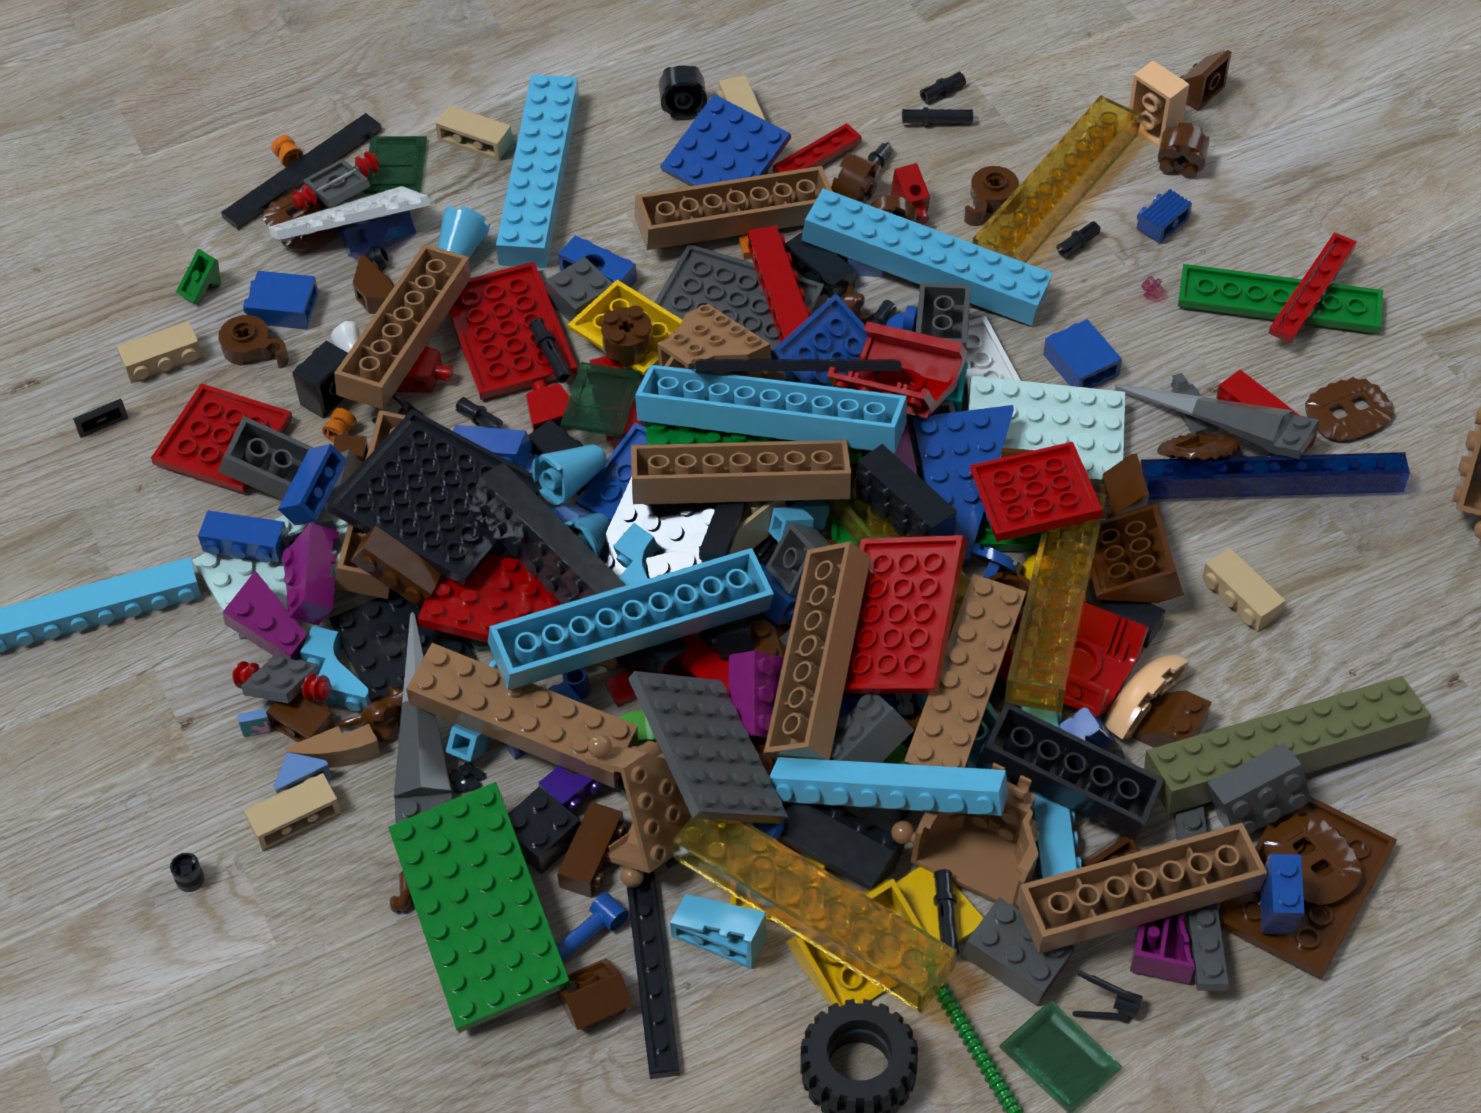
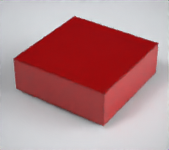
M629 671L605 681V687L617 707L637 699L628 679L631 676Z

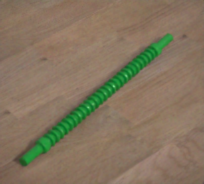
M914 933L907 935L904 941L918 962V971L920 974L925 975V981H929L928 987L934 988L932 994L938 995L937 1002L942 1003L941 1009L947 1010L945 1016L951 1017L949 1022L955 1024L954 1030L959 1031L958 1037L964 1038L963 1045L968 1046V1053H973L971 1059L977 1060L976 1067L982 1068L980 1074L986 1075L985 1082L991 1083L989 1089L995 1090L993 1095L994 1097H999L998 1104L1004 1105L1002 1108L1003 1112L1023 1113L1024 1108L1018 1107L1019 1100L1013 1099L1015 1093L1009 1092L1010 1085L1004 1084L1006 1078L1000 1077L1001 1070H996L997 1063L991 1062L993 1057L987 1055V1048L982 1047L984 1042L978 1041V1033H973L975 1027L969 1026L971 1023L970 1019H965L966 1012H961L962 1006L956 1004L958 999L952 997V990H947L949 984L943 983L945 978L944 976H939L940 970L935 969L937 965L934 959L927 956Z

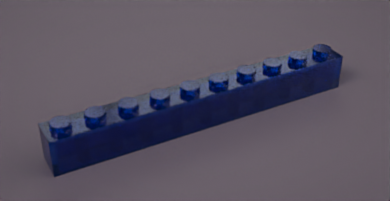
M1405 452L1301 455L1299 459L1287 456L1221 457L1216 460L1206 459L1203 461L1198 459L1190 461L1180 458L1141 459L1140 462L1149 492L1148 500L1404 492L1410 475Z

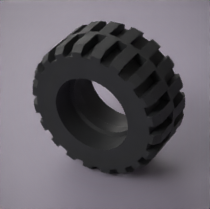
M854 999L845 1000V1005L839 1006L838 1003L828 1006L827 1014L821 1011L814 1017V1024L808 1025L805 1030V1038L801 1042L800 1074H802L804 1090L809 1091V1099L814 1105L821 1103V1111L823 1113H896L898 1104L900 1106L905 1105L916 1083L918 1067L917 1040L913 1039V1031L910 1025H903V1017L898 1012L889 1013V1006L880 1003L879 1006L872 1005V1000L863 999V1003H855ZM865 1043L880 1050L888 1060V1066L881 1074L874 1078L852 1080L842 1076L832 1067L830 1057L837 1049L844 1045Z

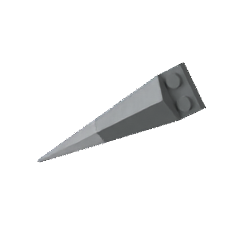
M1115 384L1116 391H1122L1125 394L1191 415L1229 431L1277 455L1299 459L1320 428L1319 419L1294 415L1293 410Z
M413 612L410 615L394 788L395 823L453 800L436 715L410 705L406 688L424 658L416 618Z

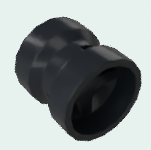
M181 853L173 858L170 863V870L177 887L184 892H193L199 889L204 882L205 876L198 858L192 853Z

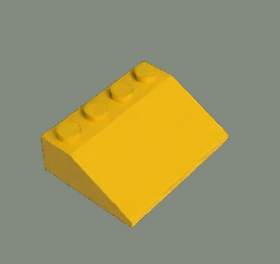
M616 280L568 323L567 326L603 350L601 333L603 315L607 311H613L618 308L631 307L633 305L642 307L643 312L649 316L652 323L653 351H650L645 356V361L636 365H630L629 367L645 376L650 365L659 366L657 343L668 339L671 333L676 332L682 319L619 280Z
M894 879L882 881L871 891L867 890L786 941L803 971L829 1005L838 1003L839 1006L845 1005V1000L854 999L855 1003H863V999L871 1000L918 970V962L904 941L909 934H915L928 957L933 959L938 957L937 952Z

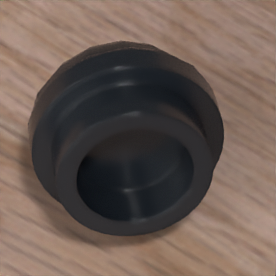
M373 246L369 248L366 257L371 262L374 261L380 270L384 269L385 265L390 262L388 254L382 246Z

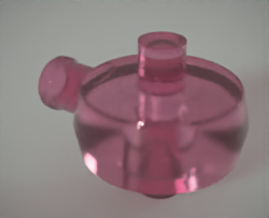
M1152 276L1145 279L1141 285L1145 291L1144 297L1147 299L1150 296L1154 299L1160 298L1164 293V289L1160 285L1162 280L1159 278L1155 280Z

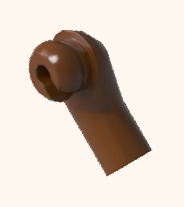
M402 871L399 874L400 896H392L390 898L392 912H405L409 909L412 899Z

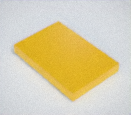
M918 867L897 881L896 884L938 956L941 958L937 907L933 902V897L936 895L933 872ZM952 882L953 893L957 896L955 915L958 945L969 939L983 920V916Z

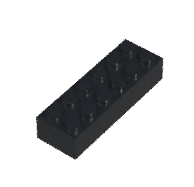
M1007 702L1001 710L977 761L978 764L992 769L994 763L1005 767L1006 777L1017 783L1021 775L1031 779V790L1134 840L1146 825L1164 781V778Z

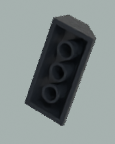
M790 803L785 810L788 817L784 821V829L778 838L779 841L869 891L895 871L905 844L897 843L892 838L891 831L877 827L868 818L859 817L848 811L845 806Z

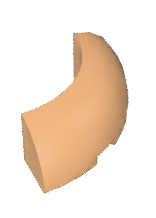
M1164 655L1146 664L1128 682L1115 699L1102 720L1103 724L1121 739L1132 737L1152 706L1149 701L1158 694L1162 696L1171 687L1177 685L1190 661L1177 655Z

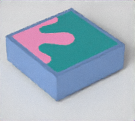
M266 709L238 714V722L243 737L271 732Z

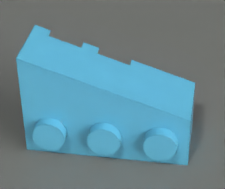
M685 894L670 922L671 937L750 969L753 968L767 940L766 912L706 899L700 896Z

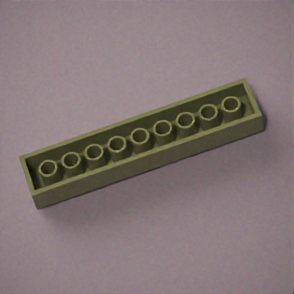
M1400 676L1146 750L1144 769L1164 778L1157 796L1168 814L1213 801L1207 782L1282 743H1285L1300 761L1305 774L1426 738L1431 714L1404 677Z

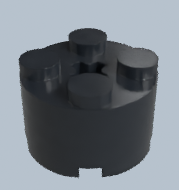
M679 65L664 69L658 85L662 110L666 111L671 115V118L676 120L695 118L697 113L707 104L705 81L699 68L696 66Z

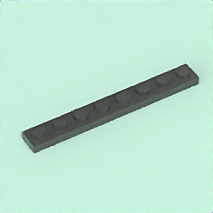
M1203 804L1173 813L1177 841L1207 833ZM1217 903L1187 911L1192 959L1195 966L1196 990L1227 991L1229 983Z

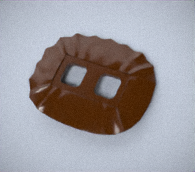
M291 192L287 196L280 197L277 201L270 202L268 208L264 210L263 219L269 228L270 226L329 209V207L317 198V205L315 207L308 204L306 212L291 218L287 212L296 208L291 199L293 196V192ZM339 226L308 235L294 236V239L281 243L293 251L307 252L330 242L336 237Z
M1352 377L1348 380L1330 383L1326 387L1320 388L1316 393L1310 394L1305 402L1307 417L1319 419L1320 428L1318 432L1326 438L1337 441L1353 440L1373 433L1384 427L1394 415L1393 403L1388 400L1387 395L1381 391L1378 385L1371 384L1366 378L1357 379ZM1361 397L1370 407L1359 410L1352 403V400ZM1341 406L1348 416L1337 419L1330 409Z
M1199 432L1197 434L1188 433L1186 436L1179 435L1177 438L1162 442L1157 452L1170 458L1178 457L1190 461L1194 459L1203 461L1206 459L1216 460L1226 455H1232V453L1237 452L1241 448L1240 443L1233 436H1218L1214 433L1204 434Z
M1311 814L1303 817L1293 816L1288 821L1281 822L1277 827L1270 830L1264 841L1267 859L1270 854L1299 855L1293 848V845L1302 839H1307L1315 848L1311 853L1301 856L1304 901L1315 905H1327L1344 898L1356 889L1362 877L1361 862L1356 858L1354 850L1348 846L1346 839L1341 837L1337 830L1330 827L1324 819H1317ZM1321 861L1327 862L1333 869V873L1324 878H1318L1311 869L1312 866Z

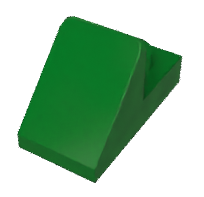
M197 249L176 290V293L199 305L210 283L218 286L221 285L218 260L201 249Z

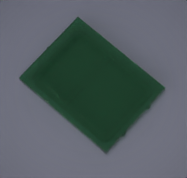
M371 136L369 153L374 154L378 158L380 166L378 167V173L369 172L368 180L370 187L363 190L364 194H378L400 186L421 193L427 136Z
M581 362L560 424L561 428L622 437L641 377V371Z
M1052 1000L1045 1004L1038 1012H1035L1030 1019L999 1046L1067 1113L1076 1111L1122 1068L1109 1053Z

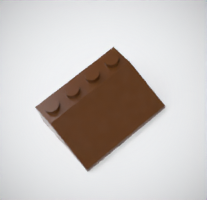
M1157 503L1079 527L1097 600L1159 603L1184 595Z

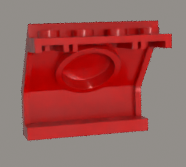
M867 321L864 328L867 339L859 359L900 360L901 371H847L842 375L838 373L836 368L830 367L827 374L833 387L907 396V414L928 418L956 388L968 352L961 342Z
M1046 588L1033 625L1016 651L1007 647L998 676L1075 708H1088L1095 716H1099L1109 710L1142 655L1143 651L1141 649L1149 627L1054 589Z

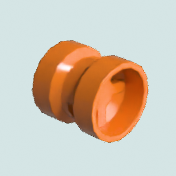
M281 135L272 143V152L285 167L303 156L301 149L295 145L294 140L288 135Z
M336 408L331 414V421L326 422L323 426L322 433L328 440L334 443L335 435H348V431L353 430L357 420L346 409Z

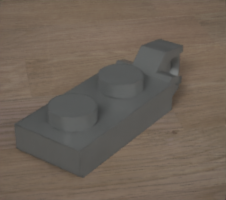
M1182 373L1172 375V392L1202 397L1193 384L1188 385V381ZM1178 411L1192 434L1199 432L1208 434L1218 431L1219 427Z

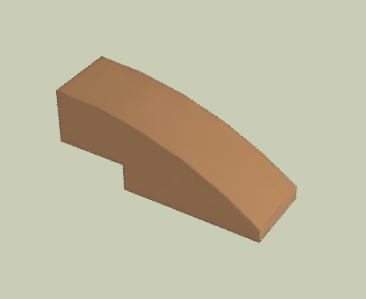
M369 724L342 734L339 726L286 747L287 753L290 752L326 760L329 768L348 766L381 756L377 739Z

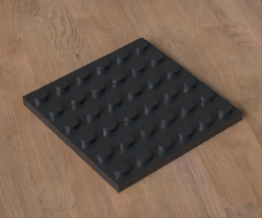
M412 409L325 503V511L366 533L374 526H377L422 557L437 572L464 586L500 543L469 510L479 477L498 465L505 463L537 496L541 494L539 490L542 489L539 481L534 482L531 472Z

